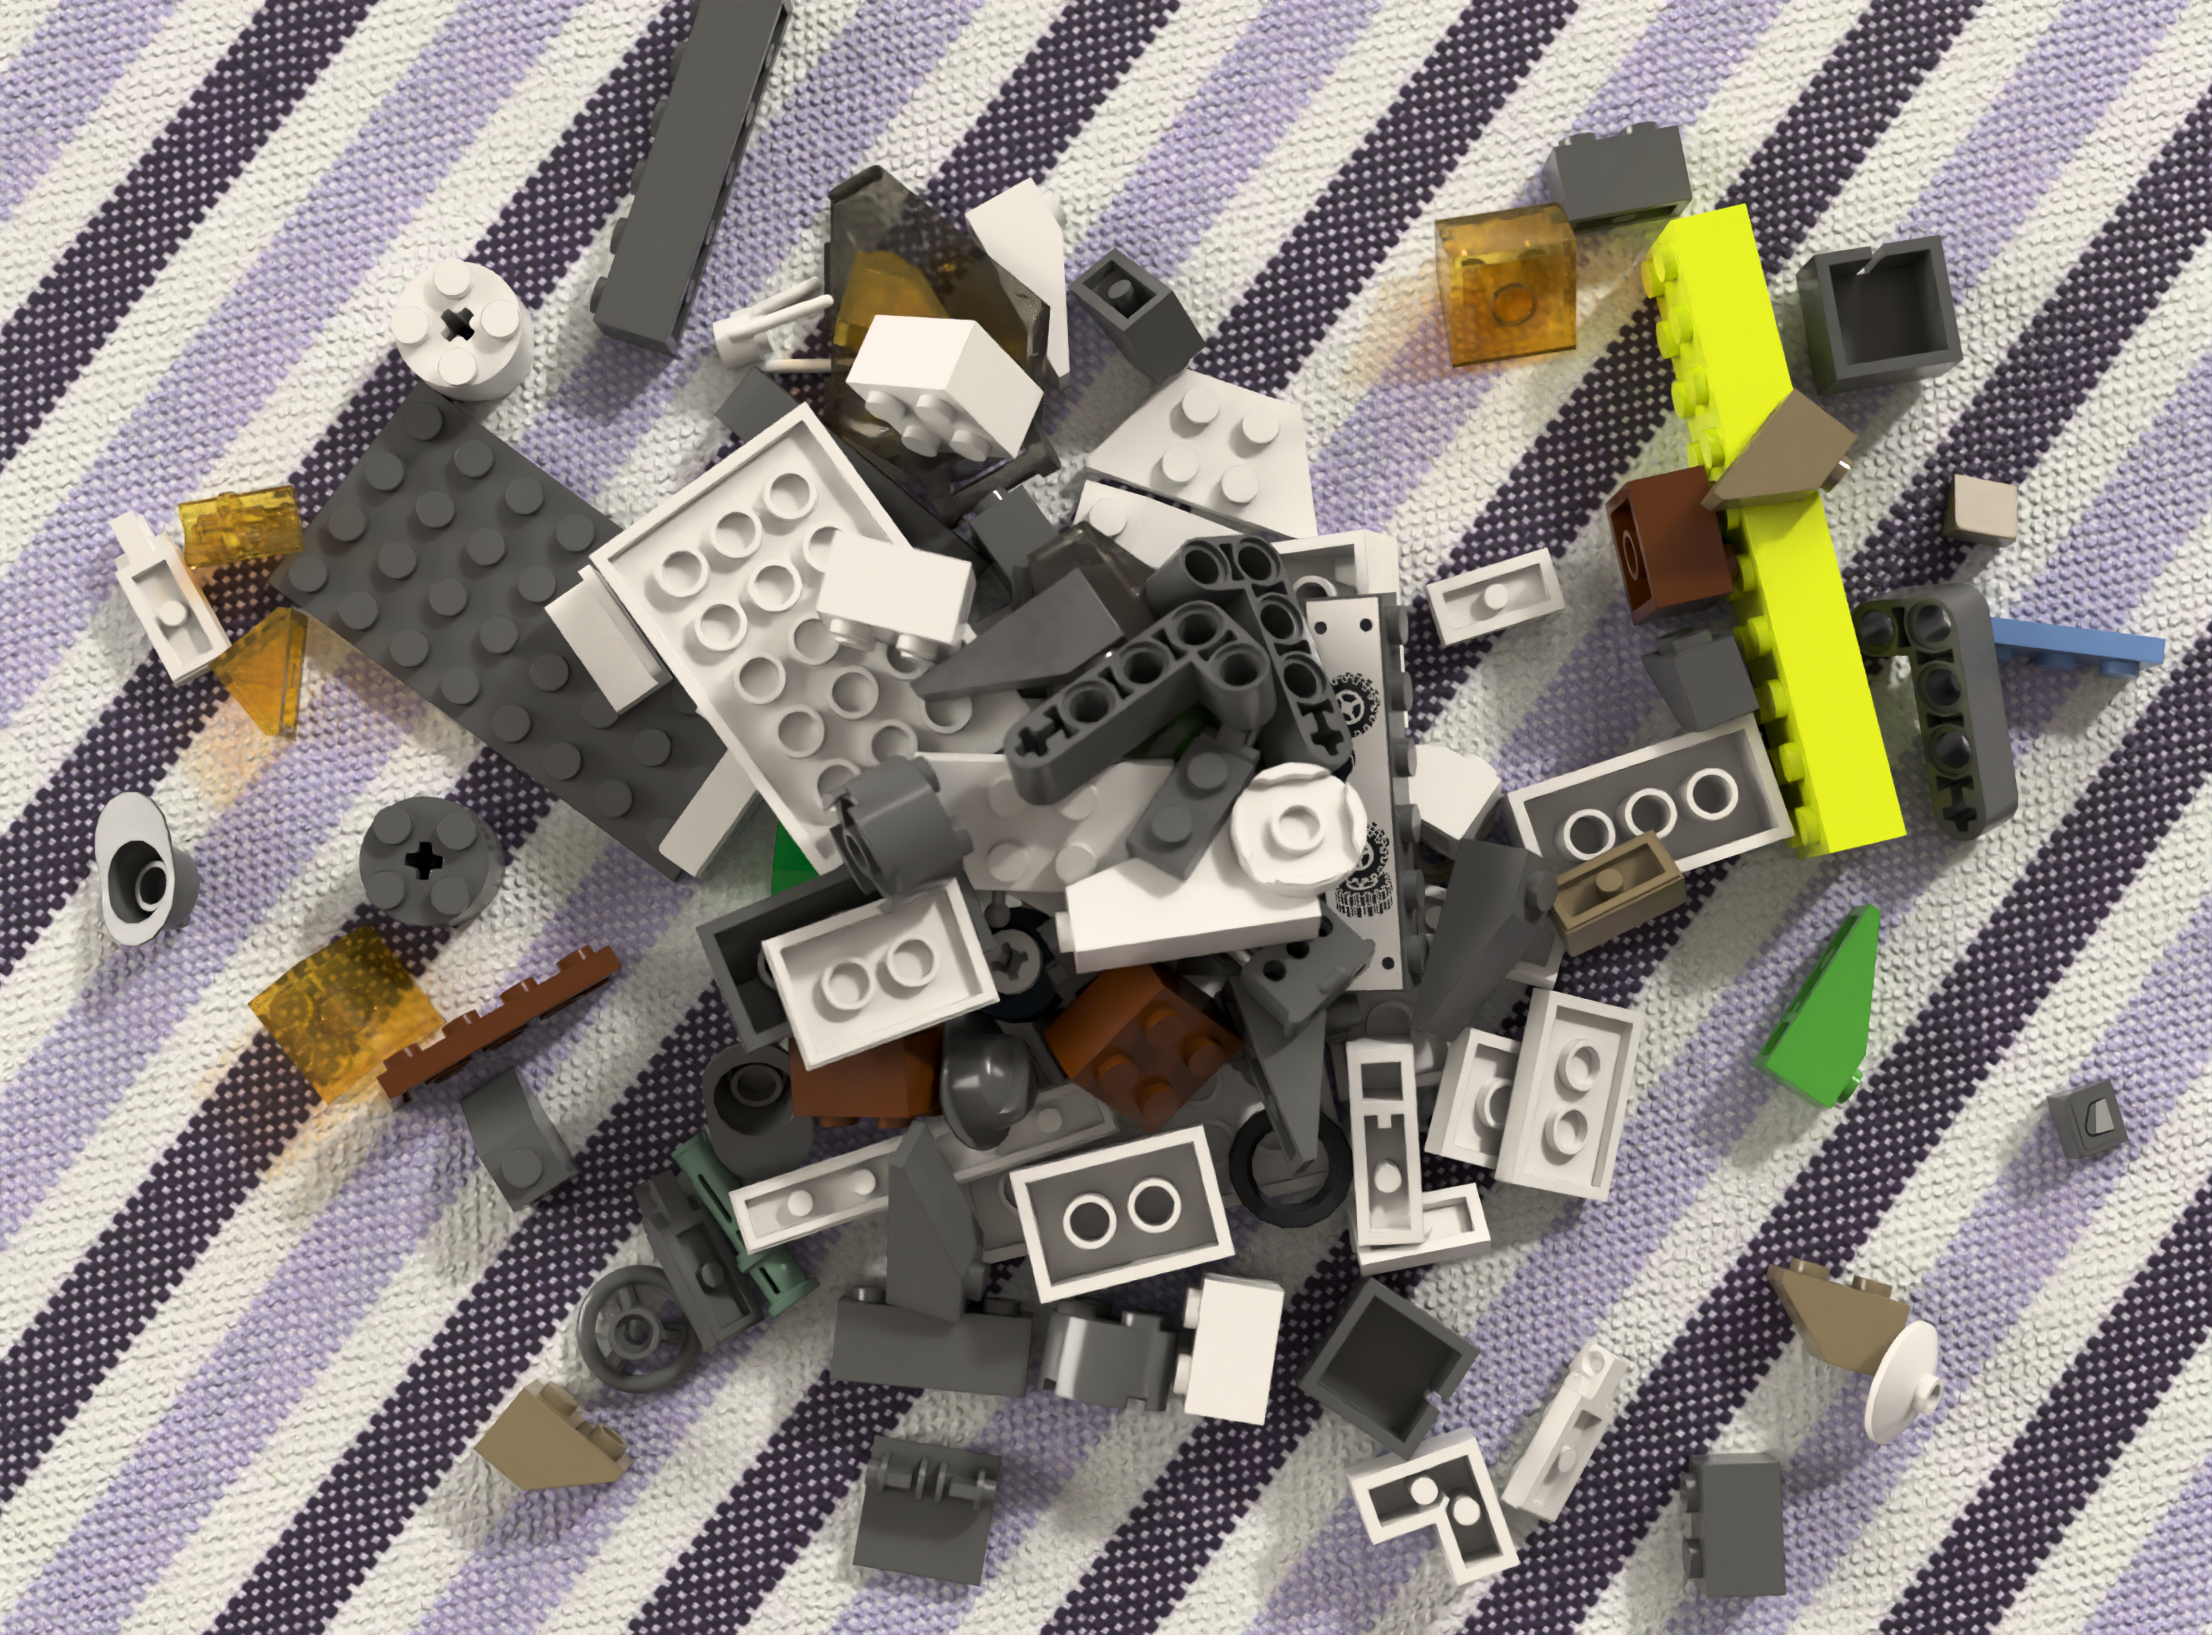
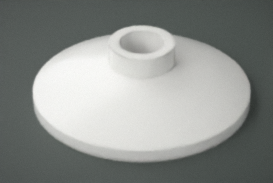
M1922 1320L1909 1324L1896 1337L1886 1352L1874 1377L1866 1404L1865 1430L1870 1440L1881 1445L1892 1442L1911 1425L1919 1413L1930 1415L1938 1405L1944 1383L1942 1379L1935 1376L1938 1364V1336L1933 1325Z

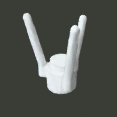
M812 277L798 285H794L749 308L731 312L730 318L713 322L716 345L727 371L743 367L745 375H747L755 365L766 374L845 373L851 371L856 359H765L764 354L775 351L770 329L809 316L833 305L832 296L823 295L774 312L819 289L822 282L818 277Z

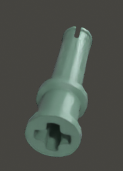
M705 1131L694 1136L671 1153L673 1160H676L707 1208L740 1255L735 1258L738 1262L736 1266L742 1274L750 1273L771 1304L768 1313L772 1319L820 1286L816 1277L808 1278L786 1247L788 1242L750 1255L747 1254L728 1193L743 1187L733 1173L717 1158L713 1145Z

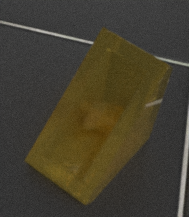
M278 607L208 664V666L265 735L283 741L296 742L309 617L292 608Z

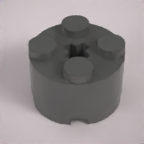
M896 755L828 790L822 795L823 811L825 812L833 807L837 811L840 823L829 828L842 860L866 896L878 890L886 898L884 902L877 906L884 914H891L961 876L964 867L963 857L974 850L971 837L962 821L955 815L948 818L936 795L940 791L937 775L930 763L922 755L910 761L901 755Z
M420 796L408 798L392 806H387L376 814L362 841L359 854V869L369 901L386 915L410 925L449 928L469 921L496 897L504 877L505 857L502 844L489 824L474 810L445 799ZM432 854L443 857L442 869H432L431 871L423 869L424 857L432 856Z
M1075 1296L1074 1300L1059 1299L1058 1308H1051L1037 1387L1041 1390L1054 1388V1395L1090 1404L1126 1409L1128 1398L1146 1401L1144 1411H1166L1179 1337V1330L1172 1328L1175 1315L1137 1308L1136 1312L1122 1311V1316L1111 1314L1113 1303L1109 1301Z

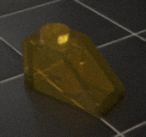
M857 250L838 313L833 343L860 351L875 315L950 318L920 268L908 265L903 258L890 252L874 251L867 253Z

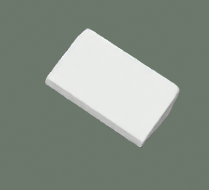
M729 749L659 846V851L662 855L693 877L702 880L710 876L764 800Z

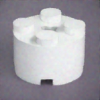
M450 258L425 270L405 288L391 317V331L403 360L433 390L453 401H490L501 398L514 390L523 381L533 364L535 353L534 326L529 311L500 276L478 264ZM465 326L472 328L475 332L467 341L457 336L459 331Z

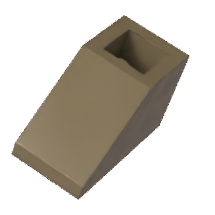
M1794 1257L1791 1259L1789 1269L1769 1263L1766 1276L1811 1356L1828 1364L1875 1377L1889 1347L1904 1330L1910 1305L1890 1298L1893 1286L1854 1275L1851 1287L1828 1280L1831 1268Z
M537 1379L521 1390L473 1448L523 1491L616 1482L634 1463V1460L624 1453L628 1445L619 1434L603 1423H598L593 1427L575 1412L579 1404L569 1392L552 1381H548L546 1385H543Z

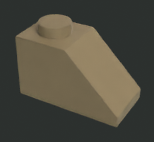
M1794 388L1776 405L1700 504L1711 512L1802 501L1818 490L1819 487L1829 493L1852 466L1853 461L1845 454L1858 439V436Z

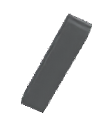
M754 365L714 415L747 443L802 403ZM818 418L911 547L916 550L970 562L975 580L977 581L990 566V563L964 539Z

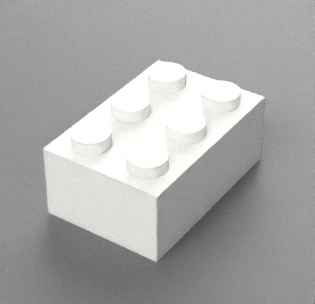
M1201 1122L1014 1168L1009 1173L1041 1304L1235 1255Z

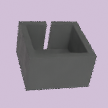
M1941 235L1885 243L1873 254L1871 246L1816 254L1795 274L1818 397L1941 377L1964 360ZM1864 268L1865 273L1857 274Z
M1361 1274L1294 1374L1293 1379L1298 1388L1408 1462L1441 1413L1435 1404L1423 1396V1394L1430 1385L1437 1394L1449 1400L1481 1351L1469 1340L1374 1276L1362 1277Z

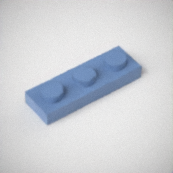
M1991 617L1998 664L2012 663L2013 656L2036 658L2035 667L2042 670L2075 671L2077 663L2099 666L2098 675L2101 677L2127 680L2138 679L2139 671L2163 664L2165 638Z

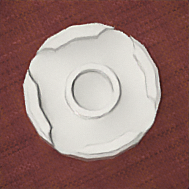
M1286 763L1262 771L1251 781L1250 786L1243 791L1241 797H1238L1232 810L1230 843L1239 866L1257 885L1281 896L1309 898L1334 890L1354 873L1365 851L1367 815L1358 793L1347 782L1344 785L1340 779L1331 776L1330 770L1316 764Z

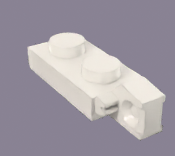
M129 510L109 521V525L125 552L114 559L118 571L114 572L172 681L176 685L183 686L237 657L236 651L180 548L173 543L168 533L163 532L155 537L143 515H136L133 510Z
M1589 1341L1585 1343L1569 1365L1570 1374L1564 1379L1565 1384L1562 1385L1556 1398L1546 1407L1542 1415L1541 1425L1524 1456L1514 1465L1510 1481L1501 1496L1502 1500L1514 1508L1549 1524L1551 1522L1555 1523L1615 1413L1608 1408L1609 1399L1629 1364Z

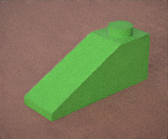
M1871 904L1852 907L1751 1063L1753 1067L1817 1108L1831 1109L1835 1102L1840 1105L1845 1103L1856 1090L1862 1078V1072L1857 1070V1068L1866 1056L1881 911Z

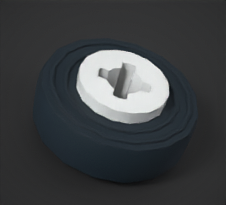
M1022 906L1009 908L1011 913L1010 920L1005 926L994 928L988 924L997 947L983 954L1000 1001L979 1008V1010L988 1017L1010 1024L1034 1022L1044 1015L1053 1012L1063 1001L1048 980L1050 976L1044 969V966L1056 957L1036 930L1051 918L1042 912ZM1012 952L1014 958L1011 960L1009 967L1003 968L1011 957L1010 953Z

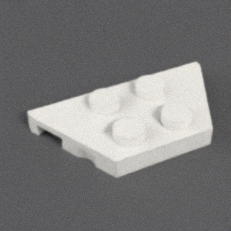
M1186 368L1172 375L1088 456L1085 464V471L1287 540L1318 536L1301 408Z
M915 752L913 757L914 759L922 755L930 763L940 784V791L936 795L948 818L953 815L957 816L971 837L974 850L963 857V869L974 890L1066 892V887L1127 861L1131 853L1126 851L1125 840L1174 769V759L1119 758L1063 800L1052 805L1038 806L1029 804L1019 796L1005 754Z

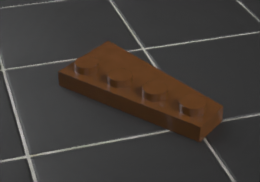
M590 944L583 946L558 961L556 965L560 973L538 985L534 977L527 978L504 991L499 996L504 1005L485 1016L480 1017L476 1009L471 1010L446 1024L441 1029L446 1038L427 1049L422 1050L418 1042L385 1059L383 1064L387 1071L376 1078L380 1090L393 1112L413 1101L408 1092L410 1089L423 1082L426 1086L443 1083L461 1072L463 1067L472 1061L470 1055L480 1049L484 1053L499 1049L529 1028L527 1022L536 1017H539L541 1021L546 1020L618 977L622 966L611 947L607 945L594 952Z

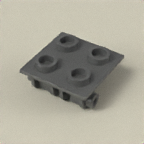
M875 1435L871 1459L868 1461L864 1485H866L852 1565L980 1587L1002 1456Z

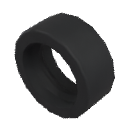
M1265 1109L1252 1114L1236 1132L1228 1154L1229 1178L1240 1202L1259 1220L1283 1229L1307 1228L1330 1217L1346 1199L1354 1176L1352 1150L1342 1129L1325 1113L1319 1112L1318 1139L1322 1142L1328 1154L1329 1163L1326 1181L1314 1197L1301 1203L1283 1204L1270 1199L1263 1193L1254 1179L1252 1158L1256 1147L1274 1129Z

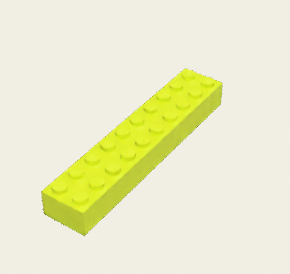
M1746 203L1669 221L1646 253V260L1641 263V277L1645 292L1649 298L1656 297L1662 321L1656 324L1658 346L1664 359H1672L1677 382H1673L1671 386L1674 409L1680 420L1687 418L1692 443L1687 444L1689 468L1704 465L1708 481L1715 480L1716 482L1776 405L1793 390ZM1819 489L1802 501L1724 510L1723 517L1717 519L1723 544L1730 543L1732 545L1738 564V580L1732 582L1734 592L1725 597L1724 600L1727 603L1733 601L1739 626L1733 628V636L1743 663L1749 664L1754 683L1753 690L1760 709L1752 712L1758 726L1764 724L1770 747L1766 752L1777 784L1780 786L1782 798L1795 833L1794 836L1784 839L1786 846L1789 849L1795 848L1798 860L1906 836Z

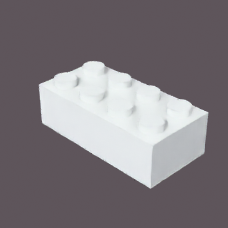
M1753 712L1702 732H1691L1501 796V804L1499 805L1512 847L1530 850L1560 866L1558 875L1651 829L1654 830L1681 873L1795 835Z

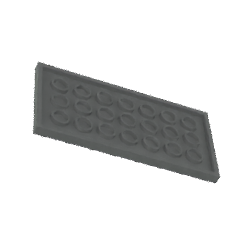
M419 380L267 582L671 881L677 882L685 870L661 854L659 846L727 752V746L711 724L695 712L698 706L615 592L614 594L673 677L670 682L622 715L615 711L544 609V607L584 581L578 571L588 564L601 574L589 555L622 533L624 529Z

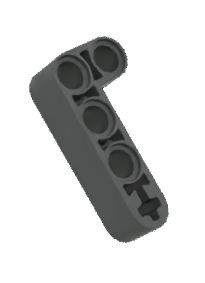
M1250 534L1195 537L1186 540L1148 579L1146 592L1152 607L1162 617H1165L1177 607L1193 601L1211 602L1221 608L1269 656L1277 707L1273 717L1266 724L1262 725L1263 731L1256 740L1267 769L1286 763H1306L1319 765L1330 770L1332 774L1352 754L1353 743L1351 734L1278 551L1267 540Z
M1946 583L1900 587L1858 604L1851 611V618L1860 652L1872 657L1909 656L1933 810L1938 826L1952 839L1965 842L1974 840L2007 822L2016 813L2019 796L1992 623L1986 598L1977 588L1970 584ZM1943 610L1949 617L1951 623L1950 626L1944 619ZM1887 616L1891 619L1893 629L1888 623ZM1953 673L1958 678L1961 689L1956 685ZM1962 736L1968 741L1971 751L1965 745Z
M1193 601L1177 607L1020 719L1007 731L1003 740V749L1019 796L1029 804L1038 806L1052 805L1063 800L1199 700L1224 724L1233 729L1251 730L1266 724L1273 717L1277 707L1269 656L1251 636L1213 603Z

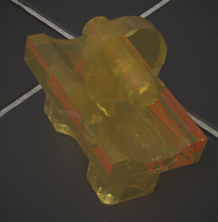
M292 485L238 494L235 491L219 493L214 498L178 503L179 517L184 533V562L190 569L305 551L297 490Z

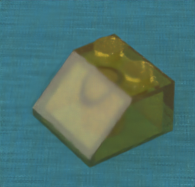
M1559 202L1434 220L1436 278L1452 368L1576 349V238Z
M370 924L362 925L300 961L247 1004L327 1105L349 1103L375 1082L377 1076L387 1071L383 1064L385 1059L413 1043L418 1042L420 1045L447 1023V1020Z

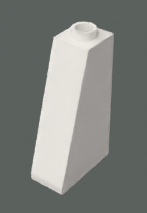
M1231 814L1185 882L1138 857H1134L1066 887L1067 911L1055 913L1060 953L1074 952L1076 971L1079 974L1316 939L1321 920L1318 896L1315 895L1309 898L1281 896L1257 885L1239 866L1230 843Z

